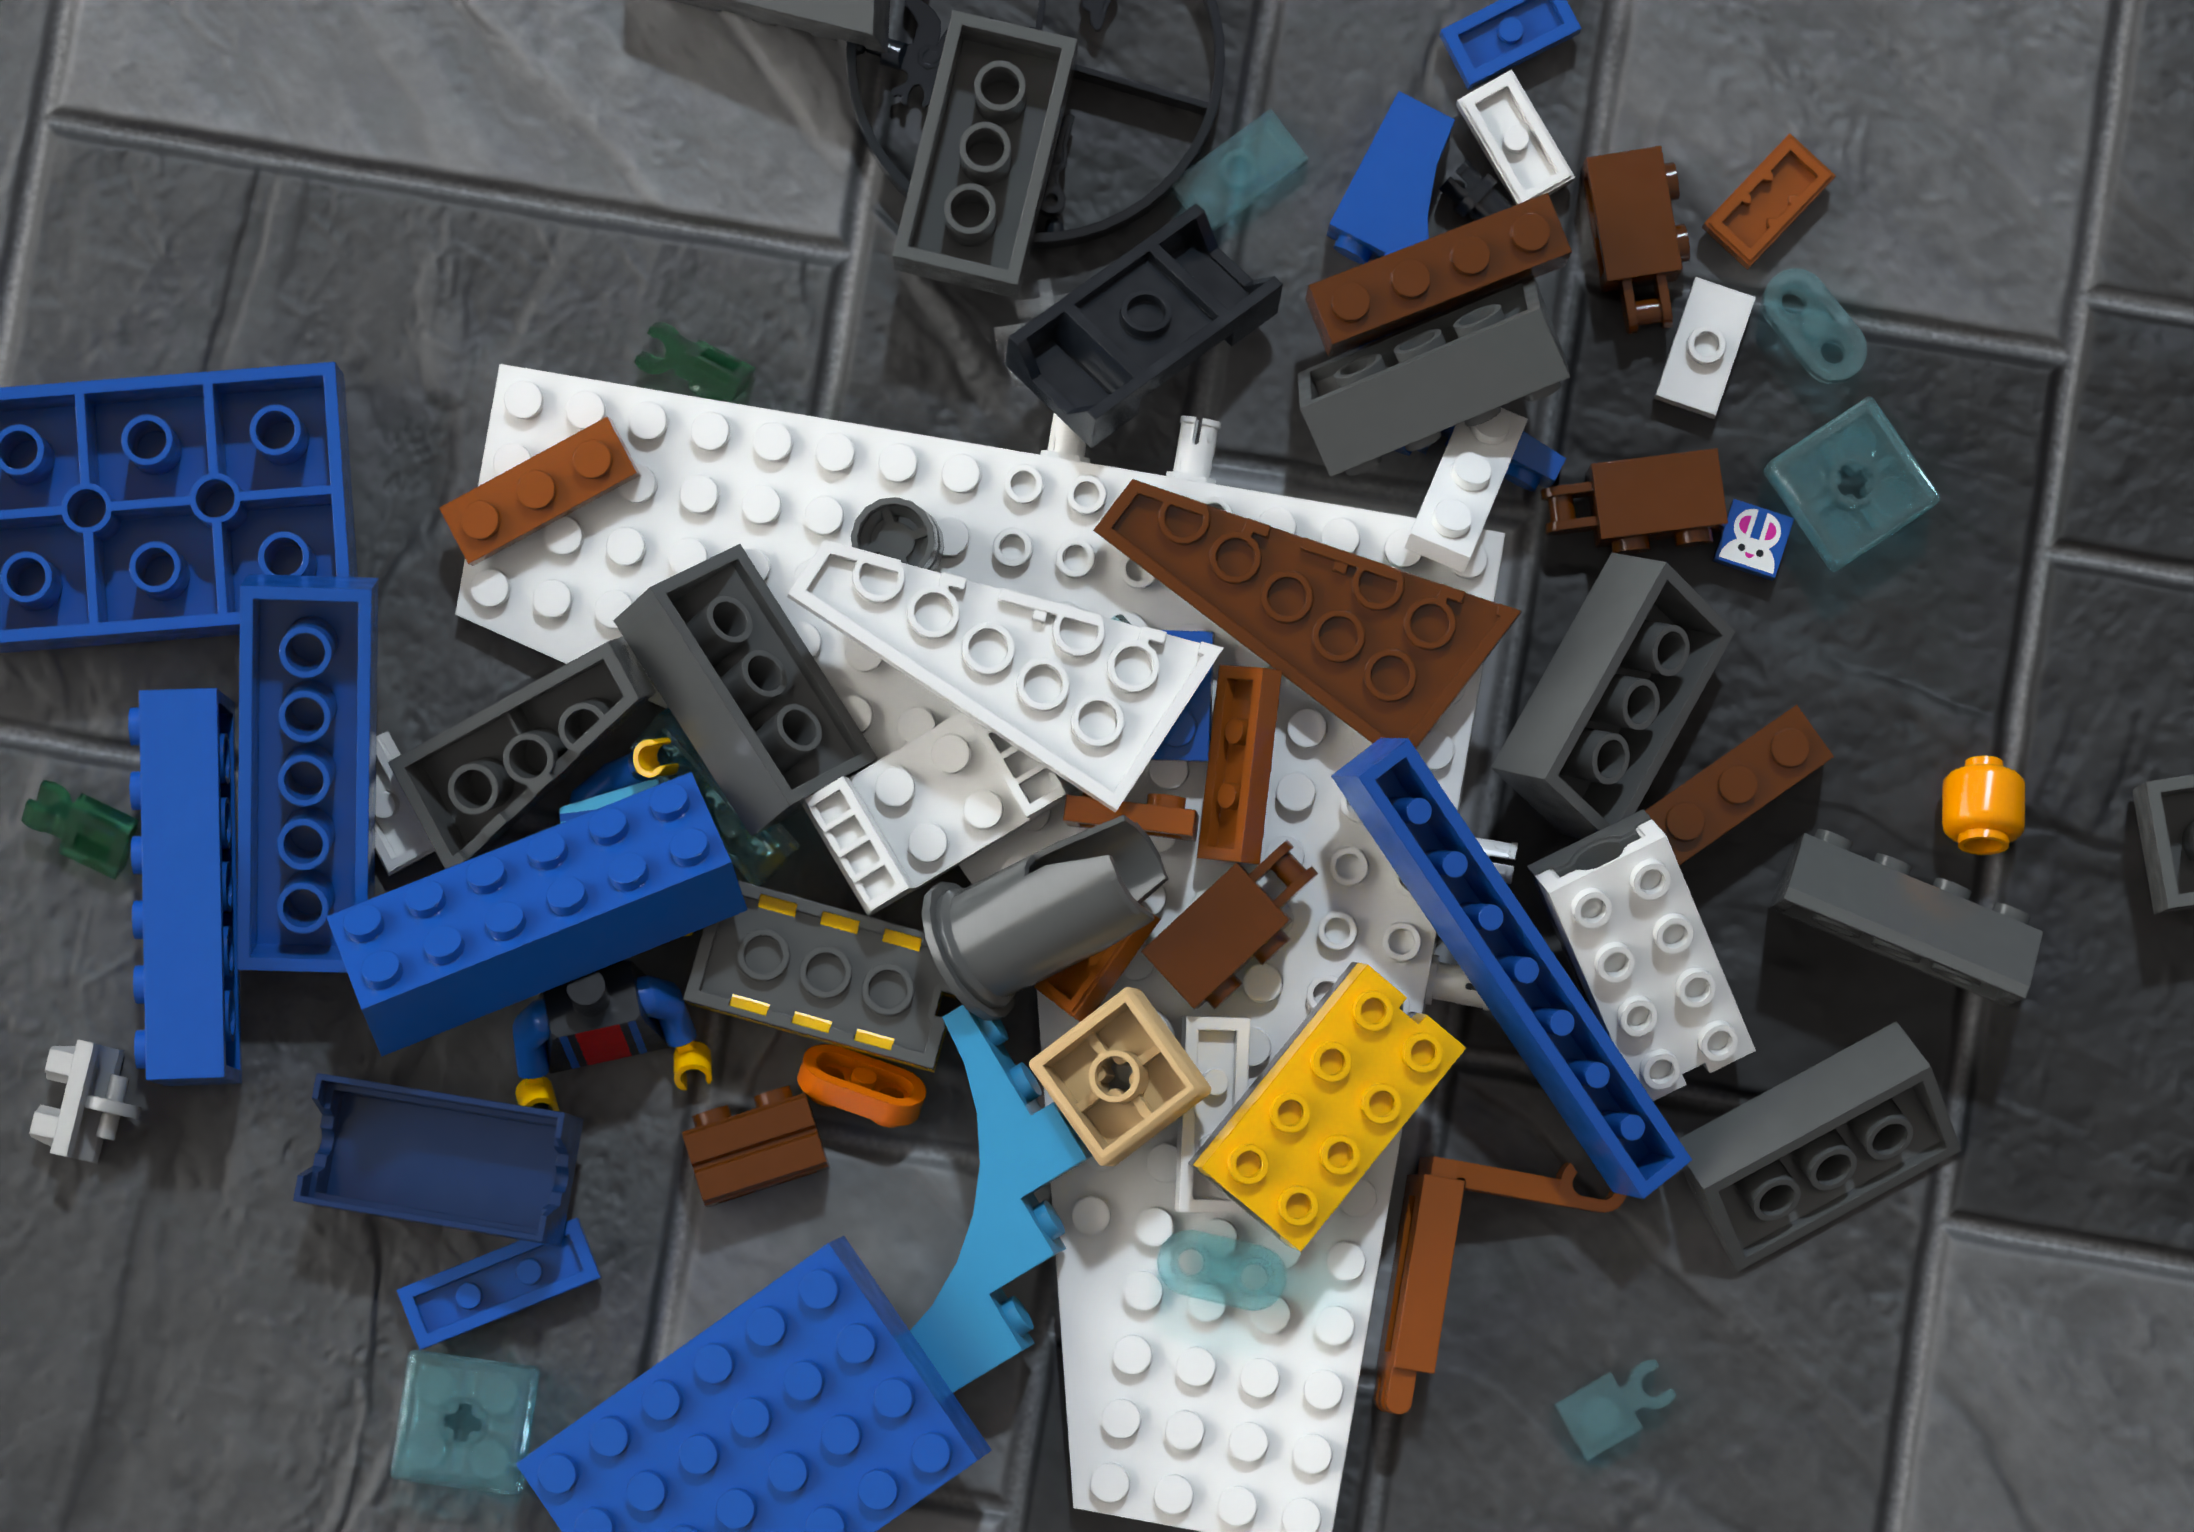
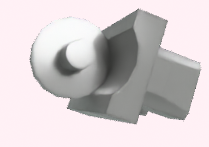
M78 1039L76 1046H52L49 1050L45 1067L47 1080L66 1084L61 1109L40 1104L39 1108L34 1112L29 1132L30 1136L51 1146L50 1153L98 1164L103 1140L115 1141L120 1116L139 1120L142 1108L124 1103L130 1078L119 1076L125 1051Z

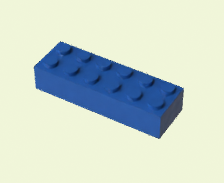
M248 574L240 585L237 970L347 973L326 916L374 898L378 578Z
M218 688L139 690V707H130L128 715L131 746H140V771L131 772L129 783L132 810H141V836H132L131 839L132 872L134 875H142L143 899L133 901L132 905L134 939H143L144 965H135L133 971L134 1000L136 1004H144L145 1030H136L134 1037L136 1068L146 1069V1080L163 1086L242 1084L240 970H237L238 846L235 702Z
M689 772L326 916L361 1010L382 1057L745 912L748 909L732 861L693 774Z

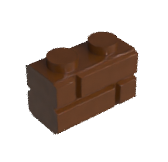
M790 1085L754 1096L756 1108L732 1116L729 1105H725L692 1116L695 1128L683 1131L682 1135L706 1207L830 1169L806 1093L793 1096Z

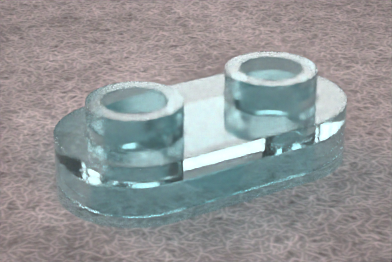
M1799 268L1784 270L1771 279L1762 295L1761 307L1763 315L1768 324L1809 375L1825 384H1840L1854 377L1866 360V339L1859 327L1815 274ZM1787 294L1799 296L1804 304L1803 311L1799 314L1788 313L1782 306V297ZM1827 343L1838 345L1842 349L1843 360L1836 364L1827 362L1821 353L1822 346Z
M1196 1229L1182 1230L1170 1236L1160 1248L1157 1258L1159 1275L1165 1285L1172 1291L1244 1310L1256 1311L1271 1306L1281 1297L1287 1283L1285 1264L1281 1257L1271 1248ZM1193 1249L1202 1255L1204 1264L1199 1273L1189 1274L1181 1268L1179 1260L1185 1250ZM1256 1264L1266 1271L1267 1281L1262 1288L1252 1289L1244 1283L1243 1271L1248 1265Z

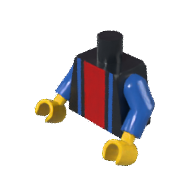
M623 960L540 993L539 999L532 1001L517 1015L512 1026L517 1074L519 1077L524 1078L519 1082L515 1091L518 1105L531 1107L537 1103H547L549 1110L559 1112L553 1085L547 1077H544L548 1072L550 1074L670 1047H676L673 1053L674 1082L679 1089L687 1090L686 1071L690 1069L703 1072L707 1084H711L712 1081L711 1051L702 1042L693 1041L698 1034L686 1003L683 1000L681 990L675 983L669 980L646 975L632 961Z

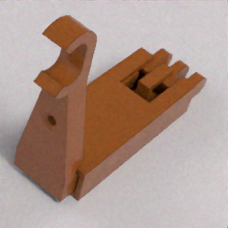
M1435 1156L1420 1157L1417 1174L1407 1175L1377 1360L1378 1371L1373 1396L1375 1407L1379 1411L1386 1413H1406L1412 1405L1417 1372L1435 1374L1464 1190L1596 1213L1616 1210L1622 1205L1626 1195L1613 1193L1611 1189L1603 1199L1577 1194L1573 1188V1179L1578 1172L1572 1163H1564L1558 1170L1556 1178Z

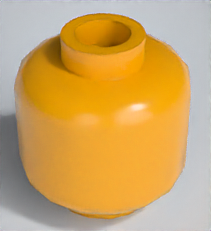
M1985 755L1968 758L1965 761V766L1952 770L1943 780L1942 825L1944 833L1953 841L1958 842L1959 849L1970 854L1992 855L2006 851L2009 848V843L2017 840L2025 830L2024 778L2015 770L2004 767L2003 761L2000 758Z

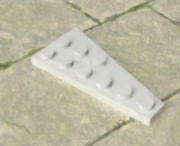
M823 540L787 596L1115 813L1224 648L1202 641L1198 643L1168 635L1167 632L1154 628L1139 627L1109 619L1095 612L1005 588L998 589L972 582L958 575L920 568L902 563L901 560L828 540Z

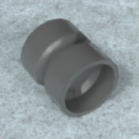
M898 497L879 499L866 506L856 518L851 533V543L854 548L901 560L902 563L935 571L940 565L944 551L943 534L935 518L914 502Z

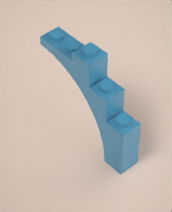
M964 1005L959 1006L942 1018L964 1062L977 1112L980 1167L974 1211L956 1265L932 1306L910 1330L952 1393L1035 1344L1028 1333L1034 1326L1027 1310L1016 1296L1007 1298L1002 1287L1066 1249L1060 1236L1065 1234V1228L1060 1217L1048 1201L1044 1200L1039 1203L1034 1192L1093 1157L1055 1102H1052L1043 1109L1041 1108L1036 1098L1042 1095V1091L1036 1078L1023 1062L1015 1065L1003 1045L1009 1037L1001 1020L985 1021L968 1011Z

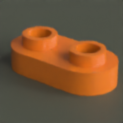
M820 1044L809 1048L803 1056L797 1076L800 1088L815 1103L857 1114L888 1128L914 1123L920 1116L927 1093L924 1083L914 1073L855 1051L830 1044Z

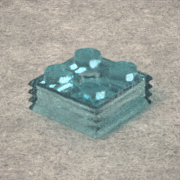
M1873 397L1864 398L1772 459L1764 468L1765 476L1828 569L1832 572L1840 570L1932 509L1940 501V494ZM1844 470L1849 477L1856 476L1859 473L1864 477L1866 483L1859 490L1862 499H1857L1853 494L1844 496L1837 488L1842 481L1840 471Z
M422 1350L410 1351L407 1359L390 1472L392 1478L512 1496L520 1494L523 1489L524 1476L516 1463L528 1455L540 1374L539 1369L535 1366ZM463 1403L472 1405V1416L482 1419L481 1430L469 1432L467 1442L458 1439V1429L449 1427L450 1414H459Z

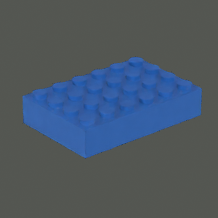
M336 362L0 388V653L240 635V585L248 574L358 577L345 378Z
M842 1236L824 1245L517 1462L516 1465L562 1532H876L988 1454L992 1449L846 1237Z

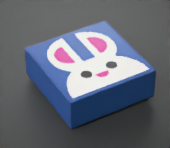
M1733 499L1727 514L1728 524L1721 532L1712 562L1773 581L1776 577L1794 518Z

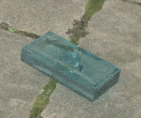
M1269 109L1187 169L1185 174L1173 186L1172 191L1186 210L1197 203L1205 211L1211 229L1214 232L1306 165L1309 158L1272 109Z

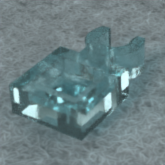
M1645 1360L1638 1363L1630 1371L1627 1383L1621 1387L1618 1386L1611 1372H1607L1553 1404L1585 1460L1592 1459L1643 1429L1634 1411L1641 1407L1659 1409L1673 1401L1676 1396L1673 1389L1665 1390L1658 1396L1652 1397L1647 1395L1642 1388L1643 1377L1659 1367L1656 1360Z

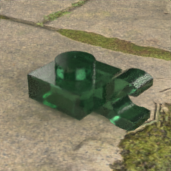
M663 322L654 323L650 326L647 334L663 342L666 349L665 356L657 358L651 353L642 351L634 361L638 368L649 374H662L670 369H676L675 374L689 381L688 388L696 395L718 401L725 399L729 402L734 401L746 390L756 369L702 340L694 343L686 339L673 326Z
M43 780L36 801L30 798L27 800L21 819L26 826L33 830L46 832L62 839L58 851L59 854L114 880L117 879L127 865L131 851L132 836H135L139 823L138 819L83 793L73 803L69 792L63 786L47 780Z

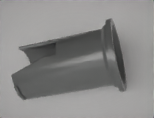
M1122 815L1056 842L964 889L956 883L940 882L934 885L924 895L921 914L925 939L941 976L950 991L964 1007L985 1021H998L1006 1017L1014 1008L1016 993L1106 950L1154 921L1153 914L1140 904L1169 879L1161 861V856L1151 838L1137 822L1135 823L1125 815Z

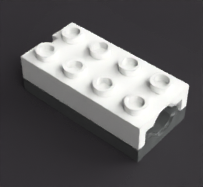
M1643 809L1527 866L1584 1000L1652 1101L1687 1085L1682 1074L1702 1064L1709 1073H1712L1756 1051L1669 840Z

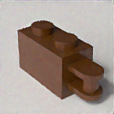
M1662 146L1586 157L1581 168V176L1601 292L1619 290L1625 328L1628 334L1638 333V326L1660 323L1662 329L1673 327L1672 307L1667 282L1676 281L1683 270L1682 262L1690 261L1687 229L1685 224L1675 225L1671 201L1679 200L1680 197L1678 175L1674 162L1664 163ZM1653 285L1655 298L1635 301L1634 287Z
M1718 448L1593 463L1585 473L1587 482L1552 486L1540 490L1541 500L1548 501L1551 522L1545 524L1546 535L1593 531L1596 548L1612 546V553L1623 555L1650 551V541L1675 538L1677 548L1710 544L1714 542L1713 533L1722 532L1728 524ZM1589 497L1591 517L1576 518L1573 498Z
M1288 840L1273 851L1250 874L1241 864L1235 863L1141 951L1193 1009H1199L1206 1001L1214 1010L1218 1008L1243 984L1235 975L1254 957L1261 965H1264L1290 941V938L1283 930L1293 920L1282 908L1318 875V872L1312 866L1307 870L1291 854L1290 851L1294 846ZM1270 870L1287 886L1274 900L1258 884V881Z

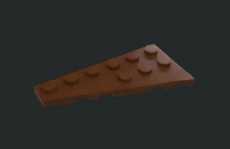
M1135 479L1130 481L1093 530L1275 670H1281L1284 677L1372 744L1380 738H1409L1417 750L1522 613L1521 610L1477 597L1465 591L1424 579L1305 537L1303 538L1250 518H1244Z

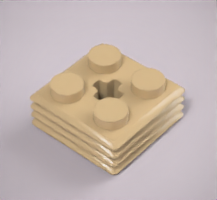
M1125 987L1029 1062V1067L1101 1166H1116L1211 1093L1209 1083L1140 989ZM1114 1063L1122 1066H1131L1133 1073L1128 1078L1131 1086L1127 1091L1119 1088L1111 1089L1108 1084L1115 1077L1114 1071L1111 1068Z

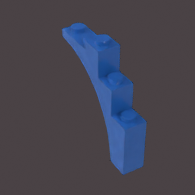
M1398 91L1329 223L1326 236L1336 241L1333 248L1338 253L1354 262L1364 264L1369 259L1375 260L1429 239L1428 211L1435 173L1455 119ZM1456 425L1440 431L1443 436L1448 438L1445 443L1446 447ZM1523 430L1504 478L1530 491H1535L1538 485L1544 488L1552 487L1566 458ZM1430 445L1417 451L1426 455ZM1405 446L1394 450L1410 456L1412 451H1407Z

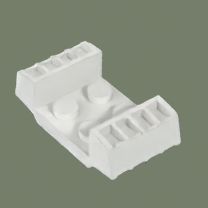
M960 711L852 777L842 776L806 798L803 808L865 913L870 917L1031 822L1045 811L1065 800L1066 794L1073 795L1079 790Z

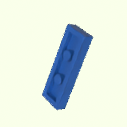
M576 1217L565 1223L561 1247L519 1240L396 1291L419 1350H424L601 1279L602 1276L581 1222Z

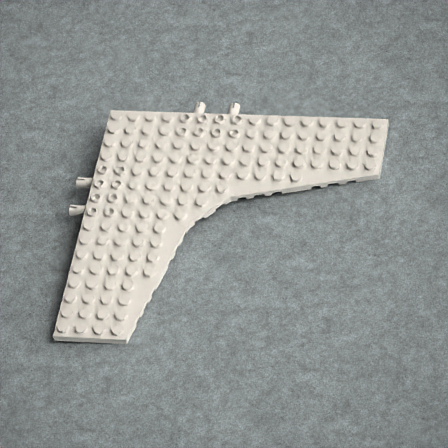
M499 364L478 486L605 417L612 419L641 475L474 566L469 565L465 559L455 615L567 664L610 640L623 637L613 620L649 587L741 544L878 757L875 761L877 762L960 712V710L804 609L787 596L823 540L852 547L851 533L856 518L866 506L879 499L898 497L912 501L935 518L942 531L944 542L941 562L935 572L958 575L972 582L998 589L1005 588L1101 614L1102 617L1139 627L1146 626L1157 630L1214 632V645L1224 648L1215 660L1213 667L1211 732L1219 665L1274 668L1093 531L1132 479L1200 501L1244 518L1256 520L1303 538L1305 537L1377 561L1424 579L1465 591L1492 602L1495 601L1506 533L1482 529L1466 570L1462 573L1404 548L1416 518L1215 484L1216 480L1210 478L1221 422L1206 418L1202 420L1199 443L1195 444L1199 420L1194 416L1181 415L1173 471H1167L1166 476L1090 463V459L1084 457L1086 443L1055 413L1052 419L1048 450H1041L1039 455ZM1484 662L1417 749V752L1458 812H1460ZM1283 675L1280 685L1260 863L1288 840L1294 846L1290 851L1291 854L1306 870L1312 866L1318 872V875L1282 908L1293 920L1283 930L1290 938V941L1264 965H1261L1255 957L1235 974L1243 984L1215 1010L1207 1001L1199 1009H1193L1141 952L1236 863L1197 858L1208 762L1150 760L1124 799L1125 802L1146 804L1148 793L1186 798L1185 809L1196 810L1199 815L1196 841L1149 836L1161 856V861L1169 880L1144 900L1141 905L1161 920L1100 1006L1125 987L1140 989L1152 1006L1171 1021L1176 1039L1180 1044L1182 1015L1251 1018L1248 1089L1351 962L1368 964L1405 995L1407 999L1399 1008L1407 1015L1411 1011L1424 1014L1426 1004L1431 1005L1433 999L1483 1008V1010L1489 1011L1478 992L1466 988V985L1471 982L1459 965L1439 962L1440 956L1435 955L1438 933L1331 777V775L1367 749L1372 743ZM649 678L656 693L648 701L669 709ZM1078 789L1079 791L1073 794L1075 796H1082L1083 791ZM1065 799L1031 822L962 862L959 866L969 881L974 884L1056 842L1088 830V828L1071 827L1063 821ZM1476 838L1488 857L1492 856L1516 861L1517 842L1508 843ZM1239 863L1249 874L1258 866L1256 864ZM1493 863L1504 881L1511 884L1514 866ZM1272 870L1258 881V884L1273 900L1287 888ZM1037 990L1042 1052L1076 1026L1079 1021ZM1044 1088L1046 1107L1054 1101ZM1178 1119L1116 1166H1101L1094 1157H1091L1050 1182L1052 1207L1057 1212L1065 1228V1234L1060 1236L1066 1249L1056 1255L1073 1508L1201 1532H1333L1403 1127L1301 1252L1285 1245L1245 1210H1243V1214L1175 1211Z

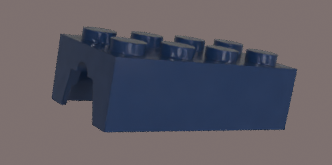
M316 1073L312 1100L322 1114L320 1124L322 1139L319 1150L315 1153L313 1166L297 1176L293 1201L317 1207L562 1246L584 1122L583 1118L564 1112Z

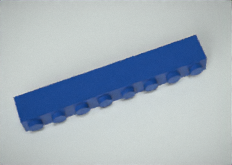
M1380 738L1331 775L1612 1192L1645 1199L1692 1161L1690 1155L1409 738Z

